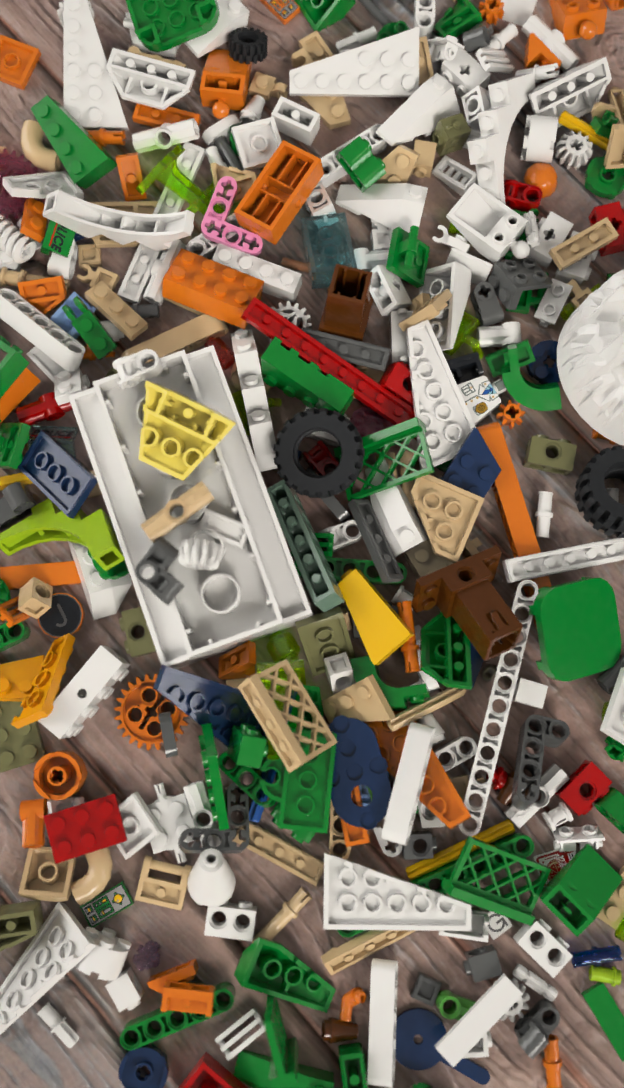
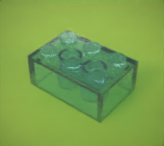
M345 212L301 218V235L312 289L325 288L330 285L336 264L357 268Z

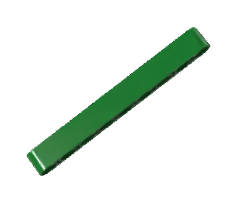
M521 832L513 833L491 843V845L525 858L534 851L532 839ZM525 839L526 847L523 850H517L516 843L518 840ZM481 849L469 853L471 859L482 854ZM494 856L488 858L491 867L502 862V859L495 860ZM458 859L408 882L430 889V880L437 878L440 879V886L437 889L431 890L447 894L441 884L445 877H450ZM484 860L482 868L479 870H475L476 874L487 869ZM470 868L462 870L460 880H465L472 876ZM366 930L337 931L341 936L348 938Z

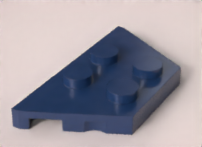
M472 428L440 479L484 498L501 472V469L477 428Z

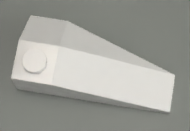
M436 73L425 81L377 129L376 133L391 147L413 141L414 137L423 134L425 136L431 135L439 120L461 113L454 87L440 74Z
M409 183L373 184L362 193L355 184L340 185L335 204L356 215L363 214L369 217L372 223H380L388 227V231L391 233L397 227L409 233L411 226L419 227L428 188Z
M456 261L426 269L424 286L419 287V294H430V299L447 288L452 294V297L447 301L448 306L441 310L440 314L435 318L429 320L442 351L450 350L454 347L471 288L472 270Z
M384 458L379 470L387 473L390 466ZM371 468L365 469L366 479L372 470ZM376 472L371 484L374 486L380 485L385 476ZM400 485L370 495L372 508L394 557L428 540L425 529Z

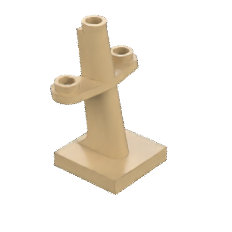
M612 87L607 94L610 104L597 102L591 110L592 118L596 116L602 119L604 113L609 110L614 112L615 117L619 119L617 124H612L604 159L605 169L624 168V91L618 87Z

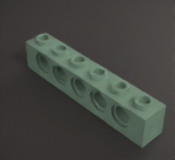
M283 479L267 488V492L313 603L325 613L345 602L296 491L289 488Z

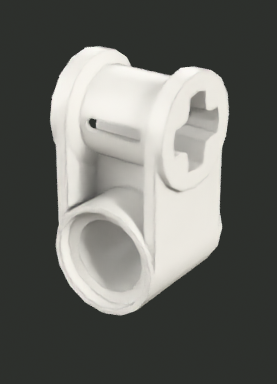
M74 239L68 258L52 252L47 266L48 275H63L64 279L72 280L78 258V245Z
M144 349L135 354L121 357L112 363L113 368L117 369L121 381L119 384L121 388H130L140 382L160 375L163 369L160 358L151 349ZM154 359L155 363L153 366L145 367V363L148 360Z
M349 520L318 532L334 534L333 552L356 543L362 538L360 531L355 537H350L346 533L350 526L358 528L355 520Z

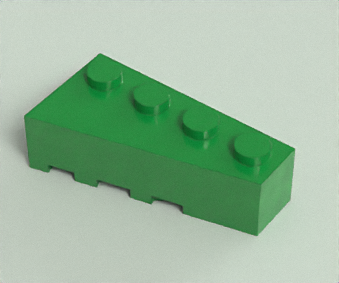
M47 95L30 108L74 184L87 189L117 167L116 160L94 140L59 102Z

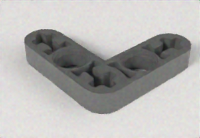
M231 783L225 793L229 829L221 831L210 828L186 829L178 839V846L181 851L188 854H201L204 850L213 848L219 850L222 854H237L247 848L250 840L248 795L236 783ZM235 788L238 789L239 793H242L238 798V805H234L236 796L231 794ZM234 811L241 812L243 822L235 823L231 819V813ZM244 828V830L241 829L239 831V840H243V842L237 847V844L232 842L236 837V829ZM188 835L191 836L192 840H200L201 835H204L202 840L203 847H200L201 842H194L192 847H188V843L183 840H186ZM208 836H218L220 845L215 848L211 847L207 842Z

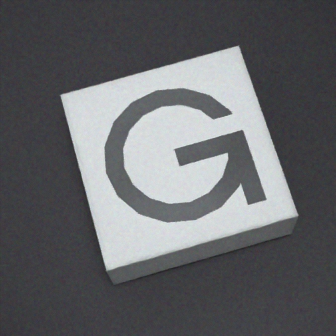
M489 910L487 911L490 919L488 933L495 940L513 925L507 917Z

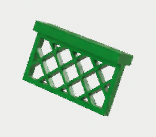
M418 417L362 437L365 449L363 466L365 465L372 470L366 481L357 477V480L364 483L360 492L353 494L352 486L355 481L346 489L348 501L361 499L435 472L425 435L427 432L426 427ZM419 436L421 443L417 450L409 448L408 445L411 439ZM398 445L401 448L395 459L386 455L391 446ZM339 446L333 449L335 457L340 462L341 447ZM405 450L414 453L408 466L400 462ZM377 453L380 456L374 467L366 463L370 454ZM420 456L425 459L427 468L417 471L413 469V466ZM384 458L393 461L387 473L379 470ZM398 464L405 467L406 470L402 477L395 478L391 476ZM376 472L383 474L385 477L380 485L374 486L371 484Z
M468 836L450 877H445L441 886L451 897L532 926L535 919L532 911L552 869ZM473 845L479 846L482 854L471 859L469 853ZM499 854L502 862L491 867L488 858ZM484 860L487 869L476 874L473 865ZM520 862L522 870L511 875L509 865ZM470 868L471 877L465 880L458 879L462 870ZM505 868L507 877L496 882L494 873ZM537 869L541 870L539 878L531 882L529 873ZM490 876L492 884L481 888L478 880ZM525 876L527 884L516 889L514 880ZM510 883L512 892L501 895L499 888ZM529 891L530 898L527 904L520 902L519 895Z
M267 995L264 1027L272 1053L269 1082L271 1088H282L297 1083L298 1043L296 1037L287 1038L277 997Z

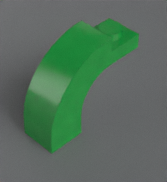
M516 344L507 345L508 352H503L505 366L509 367L502 368L501 374L504 385L510 395L517 402L530 409L539 411L562 409L558 382L534 384L526 380L520 372Z
M369 656L350 659L356 683L373 674L392 711L408 709L407 701L416 704L424 702V698H430L429 688L426 683L401 688L391 687L381 681L378 665H374Z

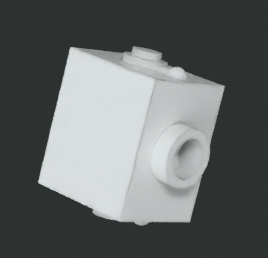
M477 86L462 96L461 99L467 124L480 130L477 113L491 109L489 91Z
M318 182L307 198L305 206L313 222H316L318 228L321 229L339 218L322 182Z

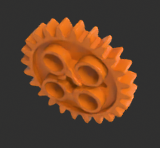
M145 674V681H142L140 677H136L137 684L128 682L130 690L122 689L121 692L125 695L124 698L116 699L122 703L120 707L114 708V710L120 712V715L114 719L121 720L122 722L117 729L125 728L126 731L122 737L130 735L129 744L137 740V748H141L146 743L147 750H151L153 744L159 750L161 749V742H163L161 731L158 735L150 731L151 723L156 721L160 724L158 715L151 716L144 729H140L141 724L150 715L148 708L155 707L162 696L153 688L158 674L154 675L153 680H151L149 674ZM150 688L156 693V697L152 702L147 701L145 698V692ZM165 698L156 708V713H164V705L170 701ZM175 706L171 719L175 740L178 741L176 733L183 735L185 732L181 726H188L189 723L184 720V717L188 716ZM134 708H138L142 712V717L139 721H135L131 717V712Z

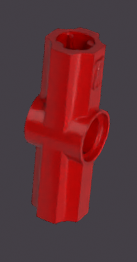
M49 392L40 396L38 401L17 408L16 414L20 423L31 426L44 420L54 421L60 419L66 412L73 409L70 402L58 406L55 400V392Z

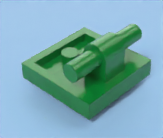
M411 226L409 233L397 227L392 231L386 269L414 287L424 286L430 247L417 239L418 226Z
M1 423L0 468L17 469L23 459L22 452L30 437V425L25 423Z

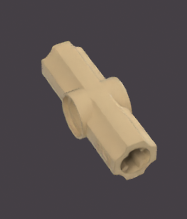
M200 481L177 499L170 500L165 508L140 526L150 540L155 543L160 537L165 536L177 526L185 524L192 515L215 498L205 484ZM176 507L184 508L183 515L178 518L172 517V510Z

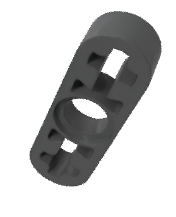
M310 467L306 469L310 474L316 475ZM335 496L321 498L342 523L352 517Z

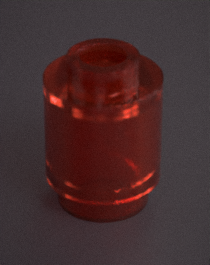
M220 337L208 339L204 347L214 346L222 369L226 370L231 367L235 362L234 352Z

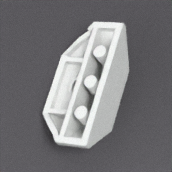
M116 48L112 49L106 65L107 71L122 99L160 110H165L189 93L196 75V70Z
M603 57L574 67L560 74L558 78H552L538 85L528 94L534 115L554 116L559 119L562 112L567 111L579 118L591 112L594 104L600 101L606 86L609 85L612 79L607 58ZM558 122L557 128L563 126L562 124H560V123Z
M68 541L93 621L116 614L132 585L129 573L116 580L102 579L88 555V548Z

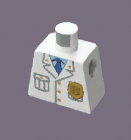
M485 375L457 385L475 426L500 405L501 399L498 395L507 390L502 379L491 384Z

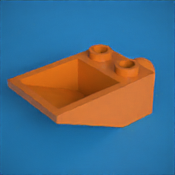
M549 0L555 28L563 34L565 40L577 38L590 40L595 35L604 34L608 8L602 0Z
M214 49L210 51L202 72L199 89L202 107H211L212 113L217 119L227 117L229 109L242 111L246 105L252 62L250 64L243 62L242 64L239 63V60L234 61L230 57L229 50Z

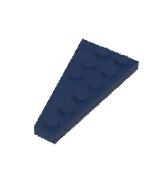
M163 664L161 665L153 688L201 727L202 724L211 723L213 736L226 747L229 746L233 725L241 727V723L254 725L255 729L260 730L261 734L269 742V738L239 689ZM274 701L278 710H280L282 703Z

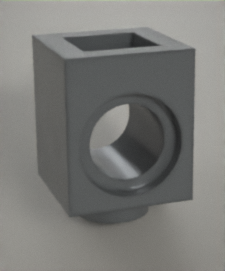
M429 830L411 831L407 846L402 845L404 860L433 858V851H437L436 837H432V833ZM417 839L425 840V847L420 851L413 848V844Z
M492 944L465 952L464 969L466 975H471L475 983L503 975L496 949Z

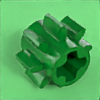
M608 736L605 739L608 745L604 750L611 759L623 762L624 745Z

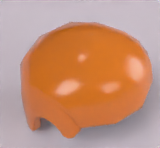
M534 163L525 171L523 181L525 184L538 186L542 190V198H545L555 192L558 177L554 167L550 164Z

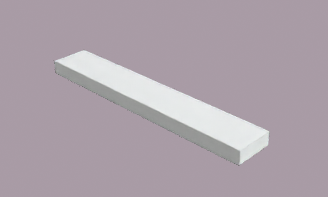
M613 538L505 559L502 561L507 584L624 560V538Z

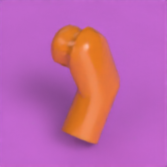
M355 987L342 996L339 1018L341 1021L350 1022L353 1007L360 1002L363 1004L366 1001L367 994L362 988Z

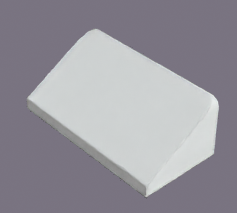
M453 247L446 261V264L456 261L471 269V283L476 285L480 282H486L493 266L489 262Z

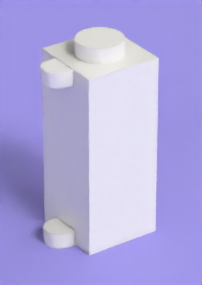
M400 308L390 313V364L398 361L409 366L406 330L403 332L398 325L413 313V311H408L405 308Z

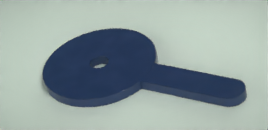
M411 1008L397 1016L395 1058L404 1067L420 1071L429 1069L441 1061L453 1068L435 1048V1045L446 1034L442 1021L435 1013L424 1008ZM416 1035H421L423 1037L420 1043L414 1042V1037ZM468 1058L461 1059L453 1068L481 1085L487 1084L490 1080L488 1070Z

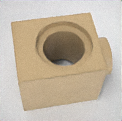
M415 140L413 151L419 153L420 156L411 175L418 178H430L437 143Z
M33 577L19 590L17 610L38 619L51 608L53 587Z

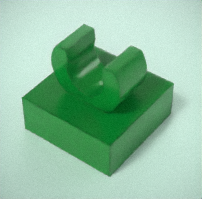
M607 110L602 119L594 116L590 125L596 134L609 139L612 124H617L619 119L615 117L614 112Z

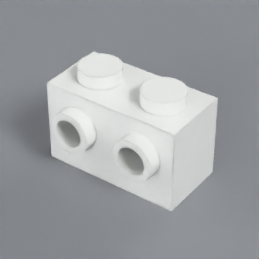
M282 96L271 113V117L274 116L279 132L311 146L320 129L319 113Z

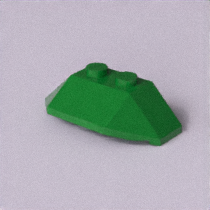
M440 612L420 630V670L446 687L471 690L470 640L453 616L445 618L442 612Z

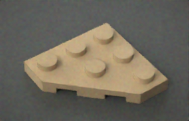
M429 474L417 478L410 495L434 554L456 563L461 556L485 498Z

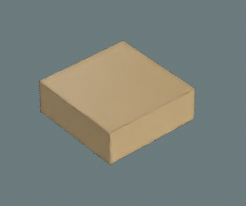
M94 244L78 245L80 269H82V264H87L91 268L102 267L101 248H96Z

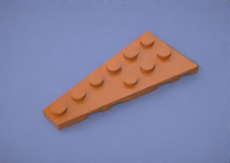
M393 711L394 715H396V714L402 712V711ZM387 721L364 722L375 733L381 755L388 764L387 771L396 779L410 724L396 731H391ZM432 749L419 801L446 826L452 829L472 816Z

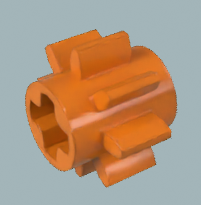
M500 0L480 2L478 10L482 15L483 21L496 25L497 20L503 18L505 12L503 10L504 2Z
M509 400L506 407L502 404L498 407L502 413H498L496 418L501 420V427L506 425L512 430L514 423L521 425L523 421L519 417H522L525 411H521L520 403H517V405L512 404V401ZM509 411L511 415H514V417L511 418V416L506 413Z

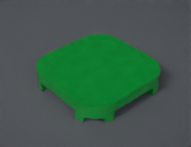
M126 0L137 37L144 47L154 52L169 50L208 33L217 24L220 14L217 0Z
M581 577L582 579L552 587H543L538 590L539 594L536 596L533 606L529 605V615H535L541 660L536 661L538 670H542L547 677L562 682L572 681L608 670L619 660L622 641L617 605L613 588L608 581L602 578Z

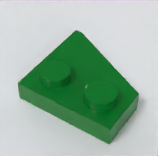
M458 0L454 8L449 7L444 17L436 23L434 28L436 34L441 38L446 37V35L457 38L482 22L483 19L481 13L469 0Z

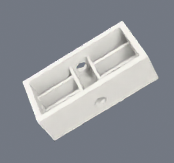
M100 645L54 700L51 714L38 721L59 739L70 738L72 735L76 737L84 728L82 723L87 717L92 718L98 711L99 707L97 705L102 699L106 700L113 693L114 684L118 680L121 682L128 675V667L131 664L112 648Z

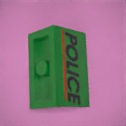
M50 220L40 252L48 256L50 252L68 258L76 232Z

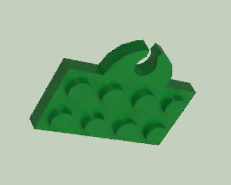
M211 723L202 724L203 735H198L200 749H206V751H201L204 769L209 768V770H204L207 787L212 786V788L208 789L210 805L215 804V806L211 807L213 822L218 821L220 831L229 829L212 725Z
M302 730L301 736L311 739V731ZM317 732L316 741L327 744L328 742L324 735ZM332 733L337 740V733ZM300 742V746L306 756L309 755L310 745ZM336 744L290 773L278 754L268 758L262 765L261 771L266 772L269 769H274L278 772L279 777L274 784L268 783L265 779L259 780L264 794L271 800L281 803L278 828L328 833Z

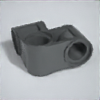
M160 537L137 564L135 574L155 596L166 605H169L183 589L184 585L167 572L170 565L177 558L179 550L163 537ZM145 568H154V575L151 578L144 579L142 577V572Z
M546 998L539 1000L515 1024L514 1031L517 1035L518 1043L532 1059H535L550 1044L548 1036L560 1023V1013L554 1002H550ZM546 1010L553 1011L549 1018L542 1017Z

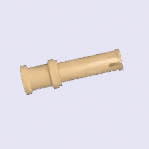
M2 267L0 285L2 287L7 285L18 287V282L49 277L32 275L26 270L14 271L8 270L7 267ZM67 279L64 280V283L66 287V292L68 294L69 290L67 288L70 289V280Z

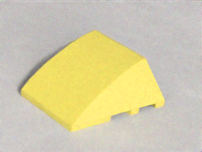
M146 380V399L143 405L144 421L143 428H141L139 460L184 481L237 423L222 413L183 394Z

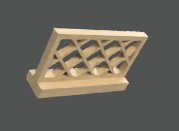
M287 659L258 674L250 676L237 686L289 773L338 743ZM280 668H283L287 681L278 678V670ZM261 678L271 681L270 690L265 688L260 680ZM276 684L286 687L285 696L275 693ZM291 690L299 694L300 702L290 699ZM274 699L284 702L283 712L278 710ZM289 705L299 708L298 717L288 714ZM304 711L311 714L313 717L312 723L303 720ZM287 720L297 724L296 733L291 731ZM302 726L312 729L311 739L301 736ZM317 732L324 735L328 742L327 744L316 741ZM300 742L310 745L309 755L306 756L300 746Z

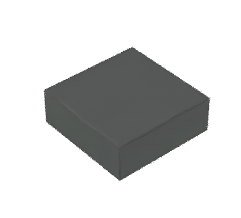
M419 972L410 996L433 1007L442 982Z

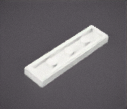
M503 973L435 1045V1048L454 1068L523 993Z

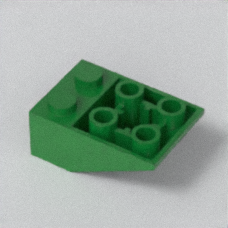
M587 843L543 887L539 897L578 937L596 919L623 878Z

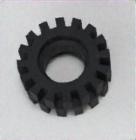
M243 27V30L240 28L236 29V31L233 30L229 34L230 57L234 61L239 60V63L242 64L243 62H246V64H250V62L257 64V61L262 62L267 57L268 37L265 35V32H261L259 29L255 31L251 27L250 29Z

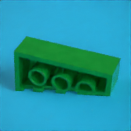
M275 336L261 356L263 381L271 387L283 390L287 396L301 400L309 408H326L344 415L353 401L354 390L331 374L323 375L318 365L312 361L310 363L304 362L298 356L299 352L293 348L288 351L280 345L282 341Z

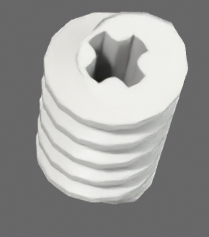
M0 214V250L16 263L28 261L36 251V242H31V238L22 234L20 230L18 231L15 225H12L9 220H5V217Z

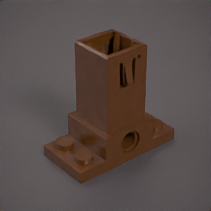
M336 264L331 283L326 292L328 293L318 331L363 342L374 302L369 291L373 272Z
M497 545L416 579L412 600V608L416 613L422 610H430L437 605L445 618L453 616L484 661L515 648L523 627L491 584L495 578L502 554Z

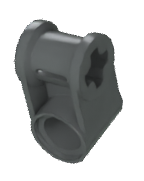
M485 281L478 283L470 298L480 327L504 321L503 309L498 302L493 286Z

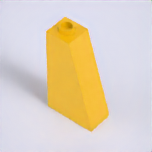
M350 569L342 575V581L338 586L371 662L374 665H380L415 634L361 570Z

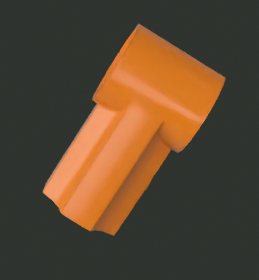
M47 799L22 800L19 808L20 819L23 822L22 847H43L45 844V821L43 816L48 815Z

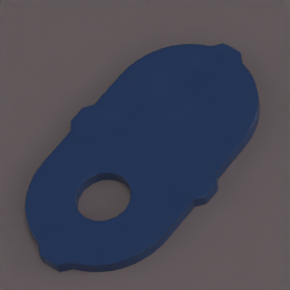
M344 715L337 716L328 725L332 733H337L338 742L336 743L331 793L332 804L336 813L343 821L352 826L370 830L376 828L377 823L387 814L392 794L386 772L388 764L381 755L375 733L366 723L355 718H347ZM358 785H365L372 792V801L367 806H358L352 800V790Z

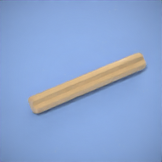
M450 687L426 699L424 702L396 714L394 719L387 721V725L391 731H396L464 696L466 689Z

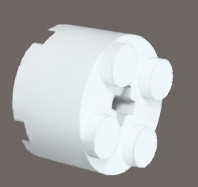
M527 115L521 160L540 163L552 162L554 153L552 149L556 140L558 117Z
M86 927V932L97 946L79 961L75 967L89 976L91 972L98 973V979L117 980L132 945L131 942L116 937L117 933L112 929L103 928L102 931H98L94 928Z

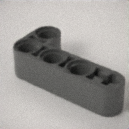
M20 482L10 484L2 490L4 497L0 498V531L31 514V508L37 505L27 487Z
M530 715L522 724L519 732L511 801L517 809L527 810L538 799L544 746L557 748L569 737L570 729L565 722L541 715ZM529 725L534 726L537 729V732L532 731L529 728ZM552 731L559 733L560 738L554 736ZM526 747L532 748L535 754H530ZM523 769L529 770L532 777L526 776Z

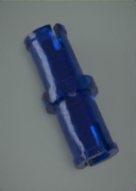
M619 945L603 948L592 946L590 950L570 952L573 956L571 958L573 968L589 965L600 967L602 963L622 961Z

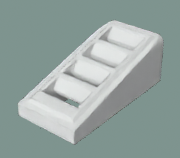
M446 155L432 170L434 176L461 196L465 194L473 183L479 186L476 172ZM447 166H450V168L447 170V172H446V173H443V171L445 170V168H446Z

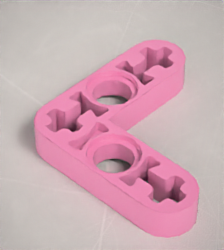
M230 176L222 177L217 183L201 224L202 235L215 243H221L247 254L258 256L263 248L261 237L226 222L237 195V182ZM227 184H231V189H232V190H228V192H227V194H226V199H225V198L223 197V194H224V187H223V186L226 187ZM217 203H222L226 210L219 214L214 212L213 206ZM211 224H214L215 229L220 232L221 228H224L222 232V238H219V232L215 230H212L211 233H208L207 227H210ZM227 233H237V241H227ZM242 236H245L243 246H239L242 242ZM253 241H256L257 247L250 250L247 243L251 244Z

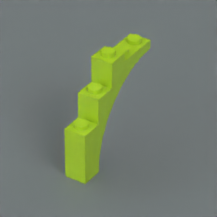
M48 498L31 508L32 515L0 533V549L7 556L38 543L70 541L88 548L92 558L105 571L125 560L112 521L102 508L89 516L80 508L73 519L67 517Z

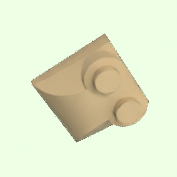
M51 847L29 848L18 894L21 897L33 900L68 901L72 893L70 885L73 879L76 858L55 864Z

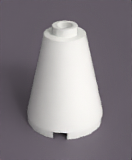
M213 848L206 849L200 854L187 881L191 898L201 906L206 905L210 907H218L225 904L231 898L236 884L234 872L219 850Z

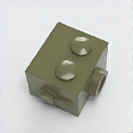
M462 113L439 120L430 138L432 142L437 143L436 151L439 157L461 150L471 133V129Z

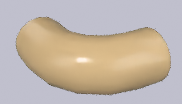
M25 120L21 130V147L25 157L37 168L48 172L60 171L62 162L53 149L46 148L42 143L44 131L40 124L33 120Z
M108 847L85 854L89 865L86 875L70 885L72 894L79 905L94 899L105 889L109 882L113 862Z

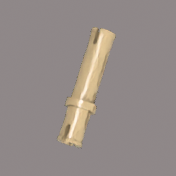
M301 887L288 902L285 901L282 904V909L253 938L252 943L258 937L272 940L292 918L296 919L299 916L298 912L312 899L311 894L308 891L305 892L306 889Z

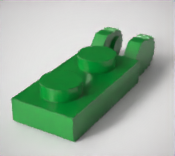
M76 296L73 298V301L83 312L80 317H77L68 305H64L62 309L98 360H102L115 350L118 345L92 310L88 309L83 301Z

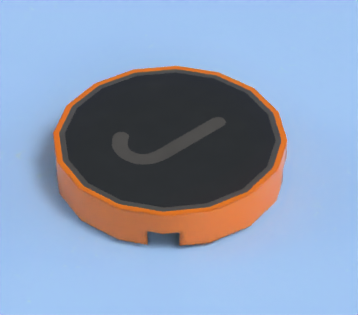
M52 594L51 608L38 618L40 628L45 634L53 638H59L68 633L73 636L82 627L85 617L83 605L70 594Z

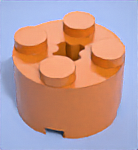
M60 750L46 754L36 763L33 783L36 791L45 799L63 800L75 795L82 789L88 772L84 761L79 755L69 750ZM58 771L63 772L62 779L57 778L59 775Z

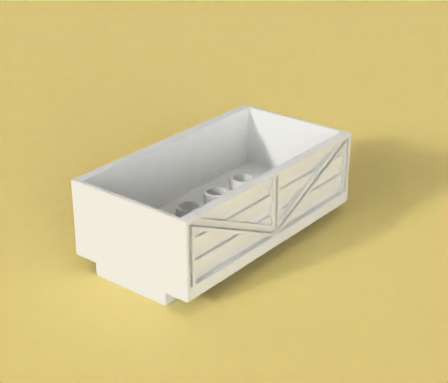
M213 345L189 354L182 350L160 358L163 364L162 372L160 375L147 380L183 394L222 413L237 423L184 481L139 460L141 428H143L144 421L143 405L146 399V380L130 388H121L119 384L121 380L118 373L94 381L93 388L68 396L160 663L175 669L231 650L247 641L252 642L296 626L295 622L312 616L307 597ZM155 360L145 363V367L153 366ZM202 481L215 499L192 515L185 524L177 526L163 536V538L178 550L185 539L198 538L214 541L221 546V562L219 563V568L215 570L194 569L181 565L178 555L167 572L181 582L184 587L172 602L166 605L135 574L137 564L154 544L140 525L165 508L170 500L177 499ZM174 508L172 510V517H181L184 508ZM206 508L243 523L248 537L244 549L224 542L220 535L211 528H198ZM199 531H210L214 533L219 539L213 538ZM145 568L142 572V577L144 579L151 578L154 575V568Z

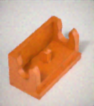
M167 980L163 987L161 1012L169 1010L205 1014L206 1017H211L215 986Z

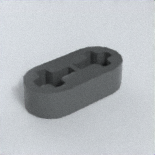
M170 711L159 713L166 758L178 756Z

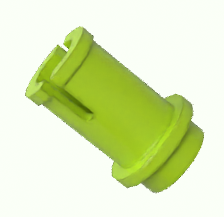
M590 964L589 979L590 981L609 983L612 987H615V985L621 984V970L617 969L616 966L607 968Z

